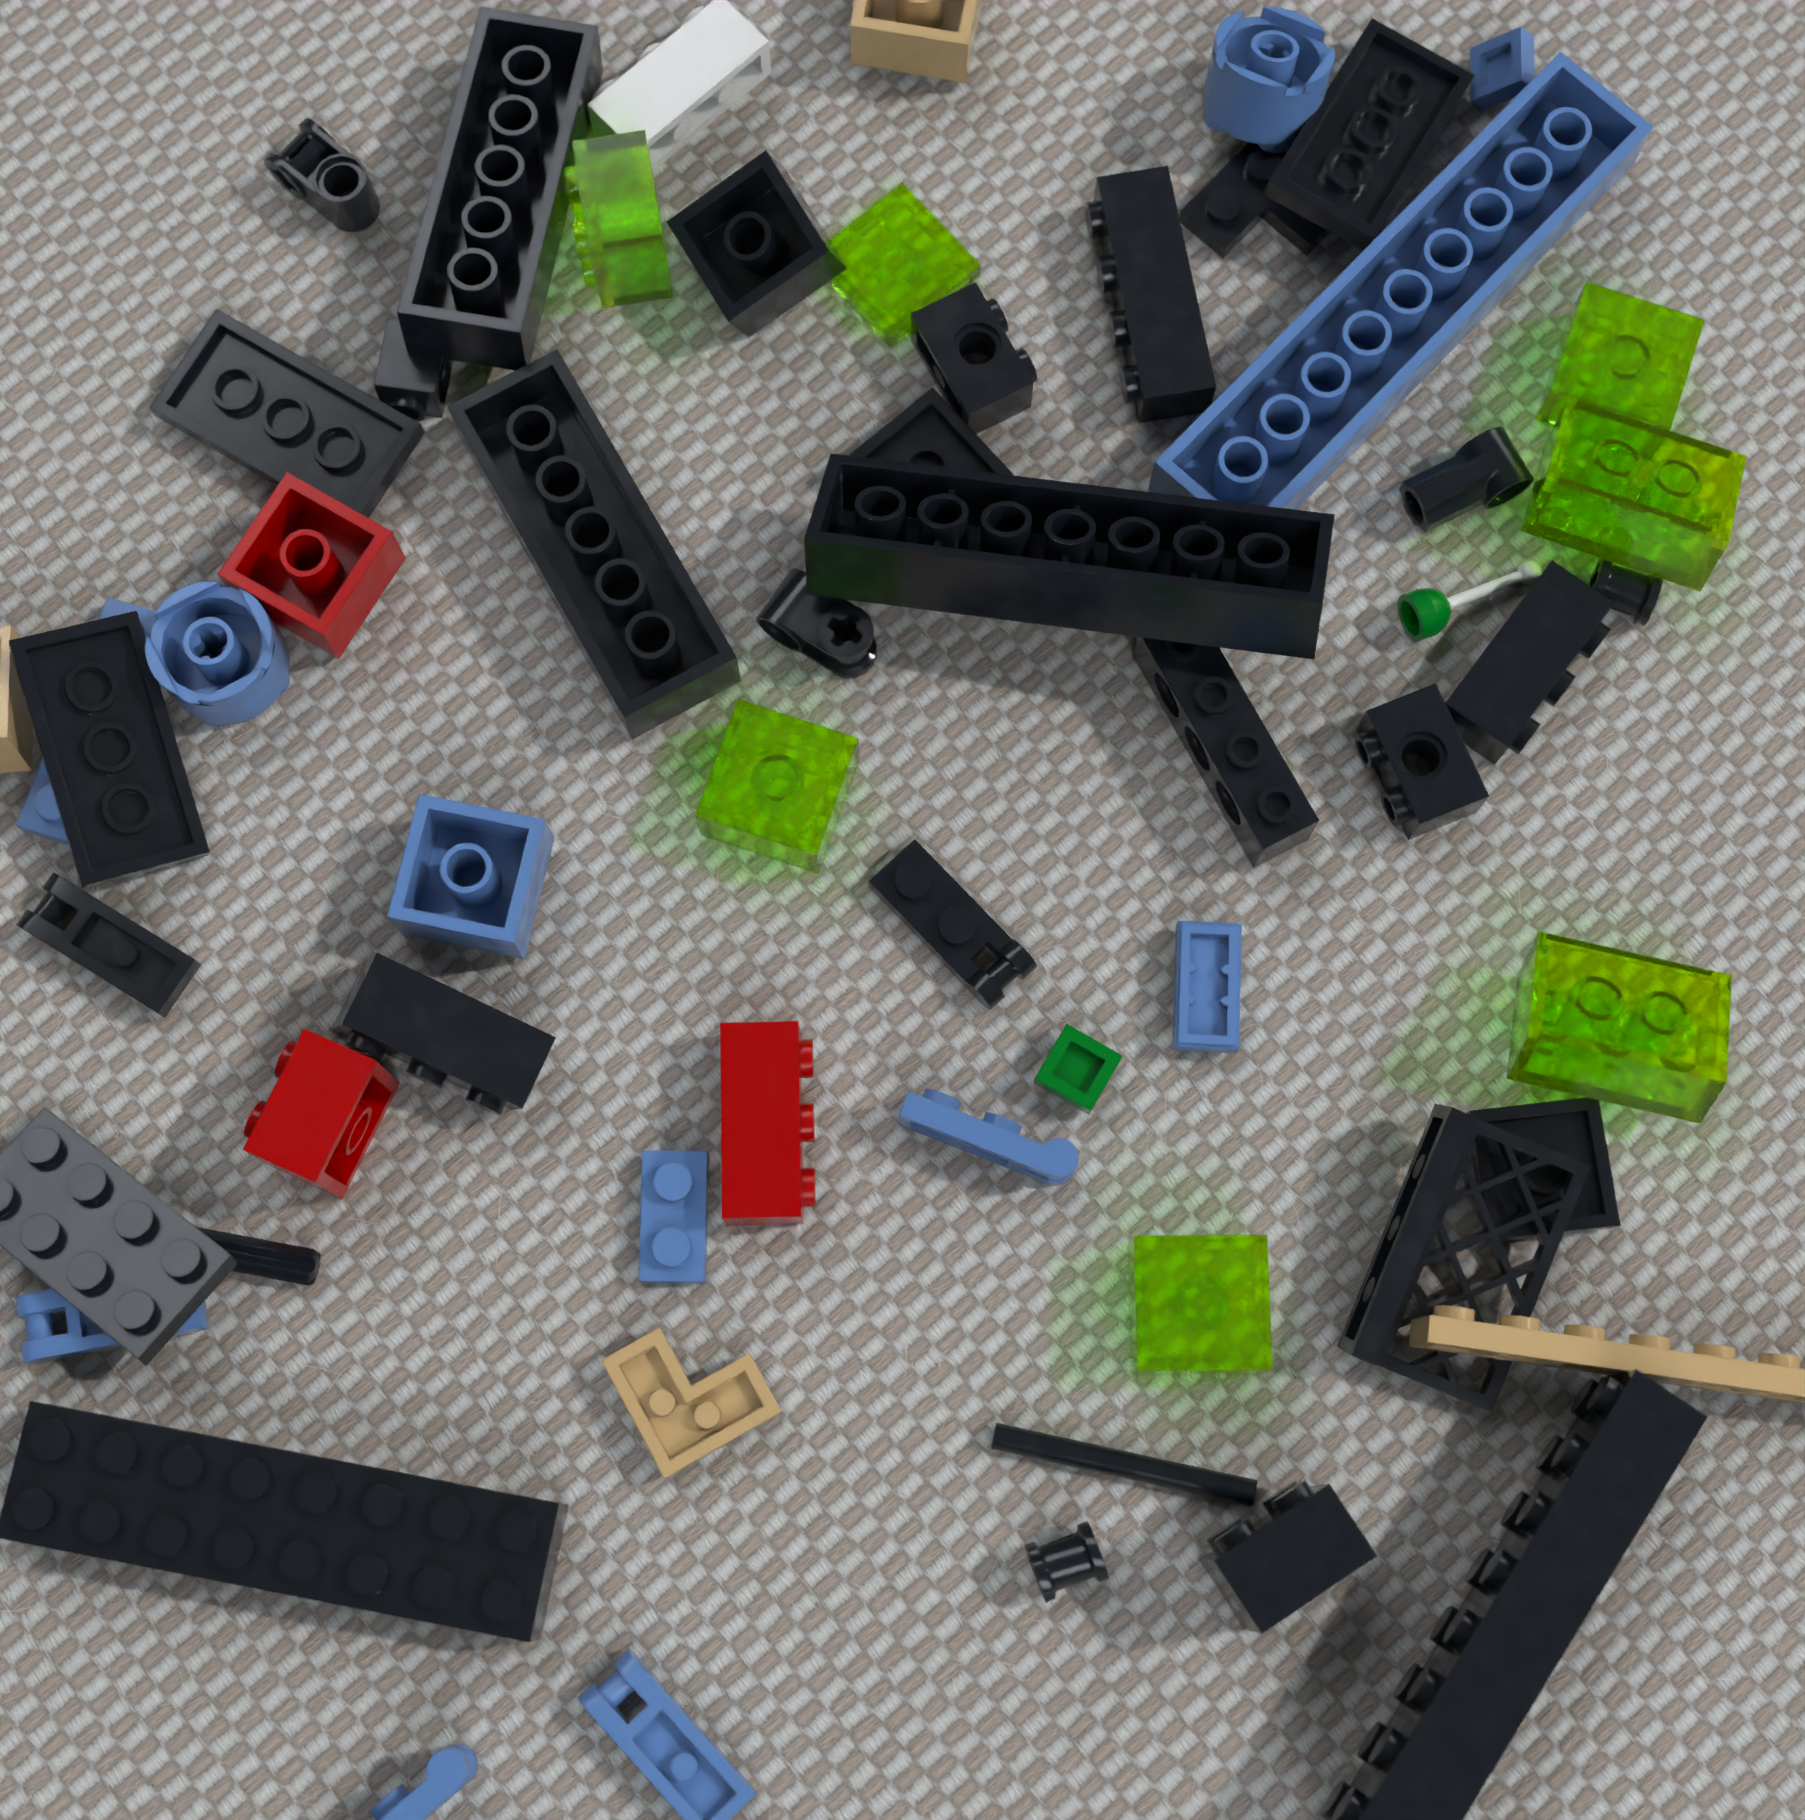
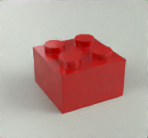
M286 472L217 575L225 586L236 589L240 588L254 596L273 622L339 659L406 557L392 531Z
M304 1028L298 1041H290L281 1052L274 1070L275 1077L279 1079L267 1102L261 1100L251 1111L244 1128V1136L248 1140L243 1150L277 1170L343 1199L400 1082L376 1060Z

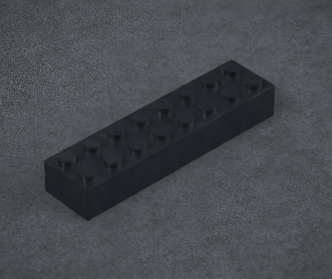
M830 454L804 537L807 595L1314 660L1335 514Z
M1637 1369L1602 1377L1599 1382L1590 1379L1584 1385L1570 1409V1412L1577 1416L1576 1420L1564 1439L1559 1435H1555L1544 1448L1535 1466L1536 1469L1542 1472V1475L1529 1495L1521 1491L1508 1506L1500 1523L1507 1529L1494 1552L1485 1548L1472 1564L1465 1579V1582L1471 1585L1472 1588L1459 1609L1450 1605L1438 1619L1429 1638L1436 1646L1423 1667L1414 1663L1404 1674L1393 1696L1400 1702L1399 1706L1386 1726L1379 1721L1371 1728L1357 1753V1757L1364 1761L1350 1785L1342 1780L1333 1789L1322 1808L1321 1817L1326 1820L1464 1819L1706 1421V1415Z
M30 1401L0 1515V1539L499 1637L533 1642L541 1639L569 1504Z

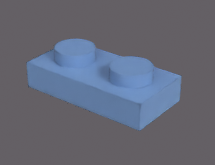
M642 1150L639 1282L641 1284H706L709 1154L707 1151Z

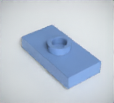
M1196 921L1177 922L1175 933L1173 1051L1237 1054L1239 1051L1242 924Z

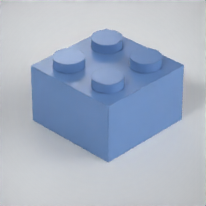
M419 794L387 915L388 919L404 935L525 959L554 843V837L545 819Z

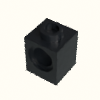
M387 319L374 381V387L379 400L417 422L423 421L425 416L443 418L454 360L407 353L399 320Z

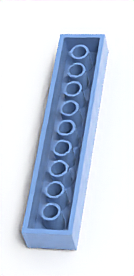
M1560 51L1154 462L1148 491L1297 510L1635 163L1653 126Z

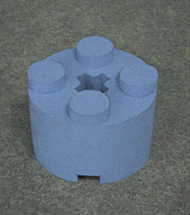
M1263 7L1261 16L1243 19L1245 10L1239 11L1224 19L1215 35L1202 96L1204 106L1203 120L1209 128L1226 132L1244 141L1257 143L1266 152L1283 153L1289 150L1292 142L1296 139L1308 118L1322 104L1335 60V51L1333 45L1329 50L1323 42L1325 31L1316 22L1300 13L1278 7Z
M203 581L187 585L175 591L160 604L154 614L156 621L152 627L150 637L146 636L145 656L156 680L186 712L210 726L240 723L265 711L278 696L286 691L290 683V657L287 643L268 613L250 593L240 588L222 586L219 582ZM222 649L223 652L216 657L215 653Z

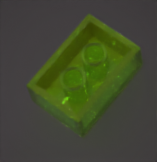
M1567 396L1543 447L1521 531L1700 592L1729 543L1747 456Z
M1538 931L1517 974L1506 1079L1701 1124L1727 1083L1732 975Z

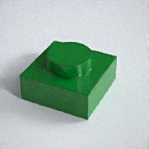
M1066 1024L1034 1078L1033 1083L1090 1115L1121 1061L1122 1055Z

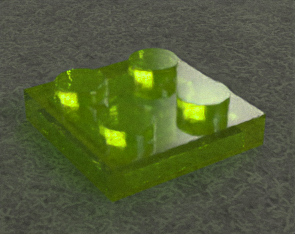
M903 183L899 184L830 240L848 269L828 283L890 348L911 333V313L970 285L981 276V264Z

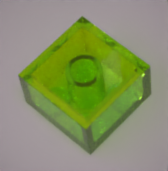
M645 130L572 141L575 165L564 167L568 196L570 204L573 206L575 218L573 231L578 258L581 260L586 288L597 286L602 308L673 298Z
M1586 282L1568 315L1535 419L1651 457L1672 427L1705 319Z
M738 699L695 814L701 836L819 874L860 761L859 738Z
M1158 1235L1132 1237L1127 1244L1131 1376L1262 1375L1272 1370L1267 1235Z

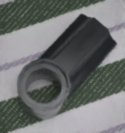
M1499 426L1472 438L1456 452L1454 457L1403 481L1399 490L1404 501V509L1412 523L1426 533L1481 505L1485 509H1491L1512 500L1530 487L1534 482V478L1505 429Z

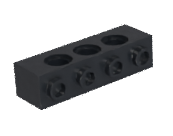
M1138 637L1133 657L1253 868L1309 840L1319 819L1220 647Z

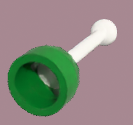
M1525 561L1519 565L1516 572L1450 597H1446L1442 592L1433 588L1416 589L1398 598L1397 606L1400 621L1404 630L1413 641H1422L1437 635L1446 627L1451 616V609L1519 583L1533 585L1542 574V569L1535 561Z

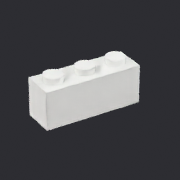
M713 0L706 7L700 6L695 8L685 17L680 28L666 40L647 47L639 56L636 64L617 80L611 79L606 81L598 88L592 101L587 104L594 135L640 181L644 180L772 73L769 41L727 0Z

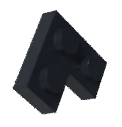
M1248 142L1181 210L1179 217L1180 223L1221 258H1224L1262 219L1306 256L1330 233L1326 229L1263 195L1271 176L1286 152L1269 153L1261 149L1257 143Z

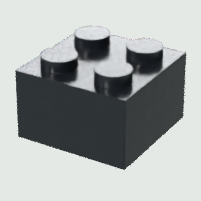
M766 150L666 221L727 321L749 338L848 269L788 172Z
M1306 1480L1298 1484L1295 1481L1262 1503L1268 1514L1252 1524L1249 1518L1243 1521L1238 1519L1207 1539L1213 1551L1201 1558L1200 1562L1245 1630L1263 1634L1377 1556L1330 1484L1309 1486Z

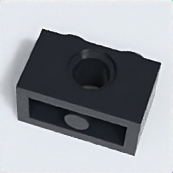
M974 282L911 313V341L945 401L978 434L1031 408L1033 385L1037 381V374L1027 352L1023 348L1015 351L1006 335V332H1008L1007 320L998 302L994 298L986 301L977 283ZM971 352H981L989 356L991 360L984 364L974 365L968 363L962 357Z
M1436 683L1365 712L1356 728L1358 734L1354 737L1357 753L1368 770L1375 769L1384 788L1381 791V802L1384 811L1394 826H1402L1408 840L1477 813L1488 799L1489 794ZM1412 753L1423 757L1430 767V774L1420 776L1409 772L1402 762V755Z

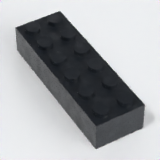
M480 7L397 309L407 353L514 371L530 363L591 122L587 104L592 101L595 92L598 90L603 74L597 25Z
M558 349L447 406L459 437L632 740L741 681L736 655Z

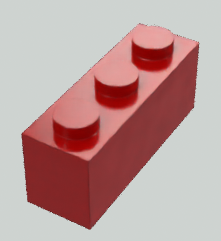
M799 1021L720 1023L722 1220L726 1226L804 1224V1207H816L815 1168H803V1142H815L814 1103H802V1078H814L813 1039H801Z

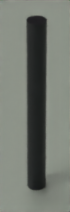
M996 1423L991 1449L1248 1506L1253 1505L1256 1495L1257 1480L1001 1423Z

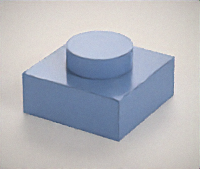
M1518 27L1470 48V72L1475 75L1471 83V102L1486 110L1515 98L1535 78L1534 36L1524 28Z

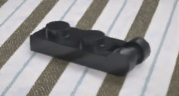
M915 839L869 880V888L973 996L989 1010L1005 997L1002 990L1016 977L1023 980L1037 967L1032 956L1017 941L1012 939ZM988 947L999 959L984 972L973 963V960Z
M53 872L42 887L47 891L43 899L33 912L27 909L16 925L165 1018L201 964ZM69 906L78 910L65 931L56 927V924Z

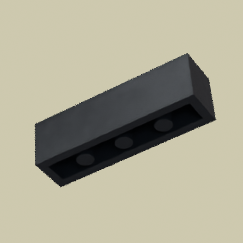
M1168 166L1097 177L1094 200L1085 203V217L1090 239L1099 238L1103 256H1098L1096 259L1100 290L1102 293L1111 292L1115 311L1108 312L1111 343L1113 348L1122 347L1126 366L1120 367V385L1124 402L1126 404L1134 402L1138 423L1203 413L1212 404L1216 382Z

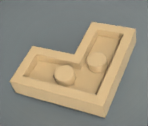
M659 1327L601 1360L664 1479L673 1476L783 1413L750 1353L692 1385L663 1330Z

